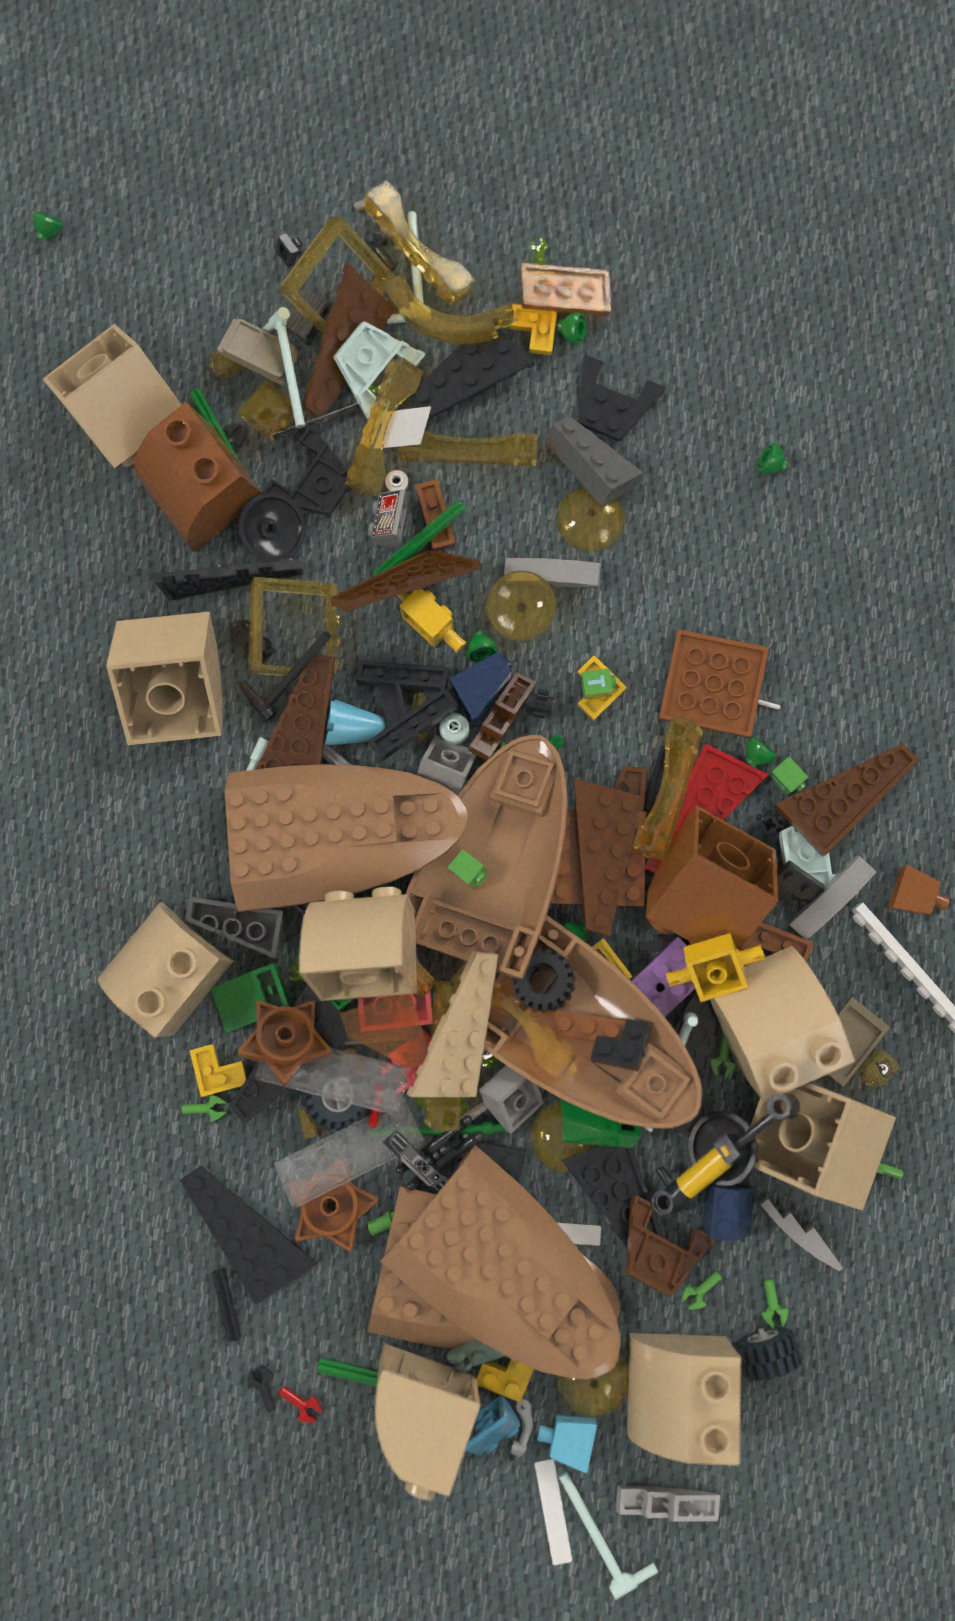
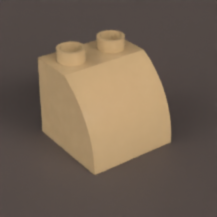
M115 324L43 378L44 382L114 468L121 463L125 467L135 464L136 454L147 433L181 406L179 400L139 345Z
M210 612L117 621L106 667L127 745L221 736L222 689L220 665Z
M381 887L372 891V897L354 899V895L350 892L332 891L325 894V901L310 902L305 912L301 933L300 974L321 1001L417 994L415 910L407 894L401 895V890L395 887Z
M160 902L100 974L98 982L114 1004L155 1038L171 1036L179 1030L234 961L164 903Z
M793 946L766 957L765 960L745 966L743 969L748 985L747 989L710 999L737 1068L764 1102L768 1101L775 1094H784L855 1062L841 1021L813 971Z
M810 1083L784 1093L791 1094L798 1099L800 1112L793 1119L775 1120L756 1136L758 1156L754 1168L818 1197L863 1210L896 1117ZM760 1098L750 1127L768 1113V1101L764 1102ZM783 1101L781 1103V1110L785 1113L787 1106Z
M629 1333L627 1435L633 1443L653 1454L680 1462L739 1465L740 1356L726 1336Z
M384 1343L378 1368L375 1408L377 1432L384 1454L399 1479L406 1481L405 1489L411 1495L424 1500H433L436 1492L449 1496L480 1407L476 1376L467 1372L457 1373L453 1367Z

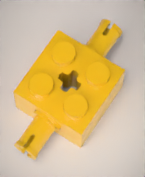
M428 589L414 590L397 595L403 601L399 605L402 618L430 645L435 648L444 640L456 653L463 649L466 641L453 630L452 612L445 605L440 607L434 601L436 597Z
M731 933L683 947L686 967L667 972L666 977L668 983H670V988L689 981L694 983L700 1002L747 989L744 965L765 960L761 945L742 951L736 950Z

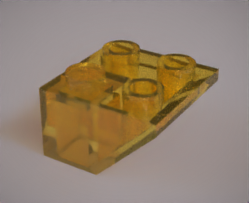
M266 379L237 412L240 417L271 441L274 440L273 434L281 432L294 416L291 398Z

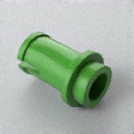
M387 1211L386 1215L367 1222L373 1237L391 1229L394 1211Z

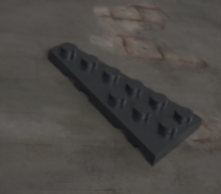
M487 317L394 411L431 406L427 420L429 421L433 416L443 411H449L454 405L462 401L466 402L496 386V383L508 377H514L519 371L535 366V361Z
M308 984L295 1001L294 1006L315 1001L314 1029L331 1048V1053L357 1032L341 1010L339 1011L331 1000L321 1001ZM325 1058L303 1063L285 1087L281 1085L266 1063L257 1061L254 1066L255 1068L243 1083L231 1102L230 1107L241 1121L247 1124Z
M696 988L674 1028V1031L679 1036L684 1023L683 1015L688 1011L693 1012L698 1018L697 1025L691 1029L685 1048L696 1067L701 1082V1107L697 1116L691 1121L678 1127H673V1129L689 1138L693 1127L702 1116V1106L718 1020L711 1001L700 1002Z
M597 1145L562 1159L561 1161L627 1249L632 1196L637 1195L652 1203L633 1148ZM653 1209L646 1229L664 1238Z

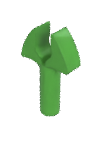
M723 1033L719 1056L711 1059L710 1067L713 1074L717 1076L718 1065L723 1061L726 1068L724 1078L732 1073L736 1063H731L728 1058L729 1047Z
M211 1094L209 1095L210 1101L208 1103L182 1105L181 1111L183 1114L207 1113L210 1115V1121H215L224 1116L228 1111L217 1112L211 1107L215 1106L216 1103L222 1104L227 1103V1101Z
M883 1163L879 1164L878 1173L897 1179L903 1177V1170Z
M714 1272L698 1287H691L687 1283L683 1289L681 1301L686 1300L689 1295H696L695 1301L688 1305L687 1308L693 1310L705 1307L706 1304L703 1302V1296L722 1280L721 1275L718 1272Z
M766 1279L764 1285L768 1307L765 1311L760 1312L766 1322L774 1328L772 1316L774 1311H776L780 1315V1324L784 1326L788 1317V1308L778 1305L774 1280Z

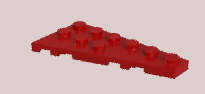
M705 743L645 864V870L653 874L656 873L671 841L695 805L724 820L769 774Z

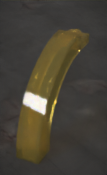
M404 274L383 282L392 304L404 321L421 334L441 342L474 344L498 338L496 329L506 328L517 321L511 302L480 314L454 316L438 312L423 304L411 291Z

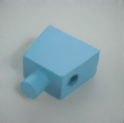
M556 1416L553 1428L539 1426L537 1441L550 1444V1458L587 1473L597 1427L596 1419L592 1417Z

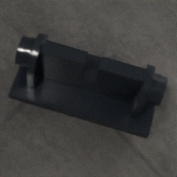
M246 619L235 620L236 625L230 630L233 633L232 637L242 647H246L250 642L251 645L246 651L257 662L260 661L263 664L268 659L267 654L277 652L272 647V642L265 636H261L256 631L257 627L251 621Z

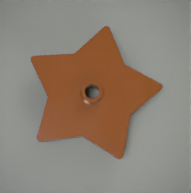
M258 1000L256 1003L257 1029L238 1049L240 1057L266 1063L283 1087L289 1083L303 1063L329 1057L332 1051L314 1029L315 1001H309L294 1007H277Z
M338 1158L319 1179L290 1182V1186L301 1207L295 1240L301 1241L325 1236L348 1251L353 1250L358 1220L379 1202V1198L353 1184L343 1158ZM331 1201L336 1202V1210L334 1211L329 1209Z

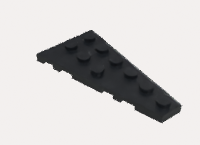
M287 558L276 562L235 566L215 565L203 569L153 573L154 583L171 601L302 575L303 569L299 559Z
M200 1166L180 1179V1182L255 1305L318 1263L303 1252L299 1246L285 1237L282 1232L257 1211L244 1203L239 1196L226 1188L222 1182L204 1167Z

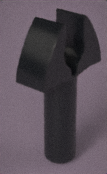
M372 233V237L377 242L378 247L371 245L365 237L367 256L377 255L389 271H394L397 266L384 250V246L388 244L387 239L380 234Z
M230 424L224 427L227 431L226 437L230 445L237 444L239 448L244 444L247 437L246 430L240 436H234V432L242 427L241 424Z
M260 1364L259 1369L263 1376L262 1380L260 1381L255 1377L253 1368H251L248 1374L247 1387L248 1389L252 1387L259 1389L266 1411L270 1413L276 1409L267 1384L269 1380L274 1378V1375L267 1367Z

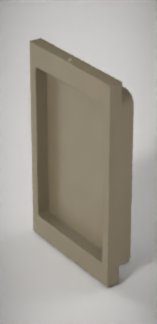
M233 319L216 353L276 383L284 385L287 378L279 337L242 319ZM289 343L294 365L300 351L296 350L295 346Z
M853 997L844 1004L837 1015L841 1021L855 1062L827 1074L842 1087L846 1085L890 1028L881 1018H878Z

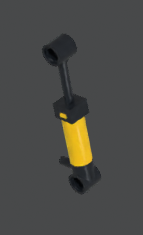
M775 1094L771 1096L767 1103L768 1113L740 1137L737 1134H725L713 1144L715 1147L675 1181L672 1180L664 1166L659 1167L656 1173L666 1188L657 1191L653 1195L652 1207L654 1211L660 1215L681 1212L687 1202L732 1165H738L747 1158L750 1153L745 1145L775 1120L779 1121L797 1117L800 1112L798 1099L791 1094ZM783 1101L787 1106L785 1113L781 1110V1103ZM667 1197H668L669 1200H670V1206H669V1207L667 1206V1203H666Z

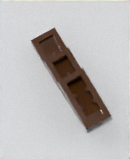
M516 672L495 702L493 710L482 724L481 730L470 744L468 751L486 761L491 758L515 722L537 682Z

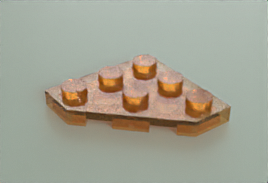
M411 994L390 996L340 1013L347 1037L409 1068L424 1063L428 1055V1044Z

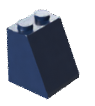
M500 652L450 678L451 689L473 727L479 724L510 682L512 665L507 656L502 657Z
M709 1184L706 1187L702 1230L710 1239L736 1242L750 1236L755 1187L739 1184L731 1186Z

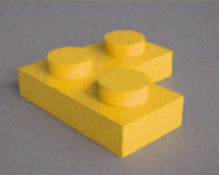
M512 304L510 329L532 332L529 353L552 355L557 309Z
M594 655L577 673L581 676L582 672L608 668ZM616 676V689H613L612 696L585 700L583 698L577 704L593 721L626 690L627 687Z
M215 1044L190 1050L201 1097L240 1087L247 1080L243 1061L220 1067Z
M511 1358L507 1367L489 1361L481 1365L476 1377L477 1385L521 1402L534 1368Z

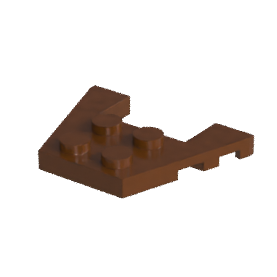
M633 1195L630 1206L626 1275L666 1297H672L690 1274L691 1268L696 1262L701 1260L704 1256L703 1253L709 1246H712L715 1239H710L704 1231L695 1228L692 1231L686 1250L646 1229L653 1211L652 1203L637 1195Z

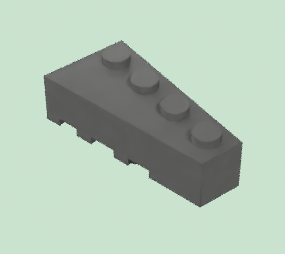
M570 416L553 423L545 440L550 449L602 507L633 491L643 474L641 470Z
M189 897L185 920L272 958L279 959L287 912L272 909L238 912L234 903Z

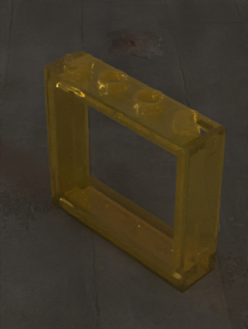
M342 216L330 217L278 288L322 335L327 322L297 292L338 236L376 276L370 285L380 295L389 289L388 286L395 277Z
M263 577L253 578L250 589L249 674L286 676L293 668L288 666L262 665L263 591L326 596L325 631L331 635V638L325 644V655L336 657V650H339L340 637L336 636L337 627L340 626V614L337 613V607H333L331 603V597L339 594L336 583ZM336 658L333 677L338 672V665L340 664V660Z

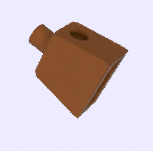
M904 865L900 867L887 909L930 915L934 907L945 911L950 899L938 894L941 886L939 881L912 866Z

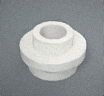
M400 470L391 471L385 479L386 487L389 491L405 490L408 486L406 474ZM394 478L401 480L398 484H394L392 481Z

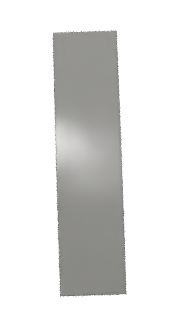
M506 558L504 581L506 583H529L530 585H553L554 587H599L601 564L561 559Z
M856 856L841 873H837L831 879L820 895L809 904L806 903L788 925L803 939L807 940L839 912L874 876L876 871L864 859Z
M765 1196L757 1201L771 1220L798 1245L836 1270L841 1271L843 1269L811 1225L808 1224L802 1229L789 1211L785 1210L779 1214Z
M618 1485L616 1512L619 1515L642 1514L646 1518H670L673 1522L718 1521L720 1495L718 1493L653 1486Z

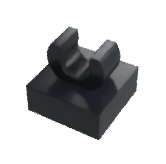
M286 233L278 237L275 251L288 268L296 264L297 256L301 253L299 247L303 246V243L299 237L291 240Z

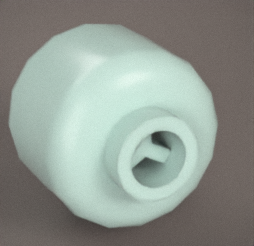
M452 713L440 721V735L445 742L457 745L467 739L470 731L469 723L463 715Z

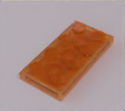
M528 263L521 264L522 309L568 313L582 312L583 314L609 316L611 312L609 271Z

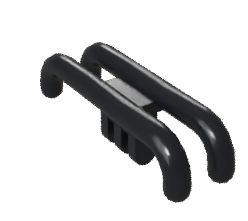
M471 1115L464 1116L419 1150L425 1156V1161L429 1166L434 1164L439 1170H442L484 1139V1133L477 1131L457 1147H454L450 1141L452 1137L473 1122ZM402 1162L396 1167V1173L402 1175L410 1168ZM416 1176L407 1183V1189L413 1191L423 1184L424 1181Z

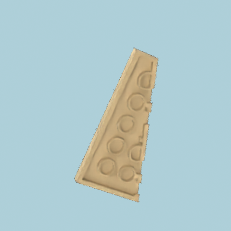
M472 951L460 977L461 983L456 994H452L449 1001L451 1005L446 1015L443 1014L427 1048L428 1055L423 1065H420L416 1072L418 1076L413 1087L410 1086L407 1095L410 1097H476L497 966V954Z

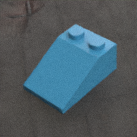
M500 1395L478 1411L465 1451L481 1455L484 1452L489 1453L498 1446V1442L504 1437L508 1439L517 1433L520 1426L519 1417L503 1395Z

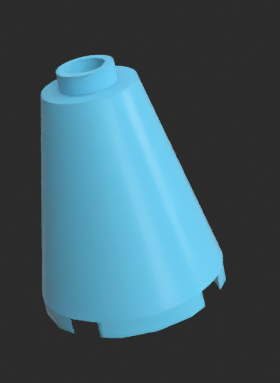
M330 699L324 743L325 745L368 742V740L388 727L387 722H385V718L336 699Z

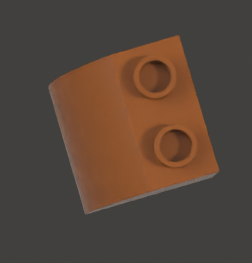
M187 402L183 403L147 433L136 454L134 464L136 476L193 552L197 551L235 521L249 500L263 494L214 427Z
M695 805L671 841L648 889L646 917L657 931L663 934L674 932L689 940L691 945L731 933L736 950L740 949L778 903L776 849Z

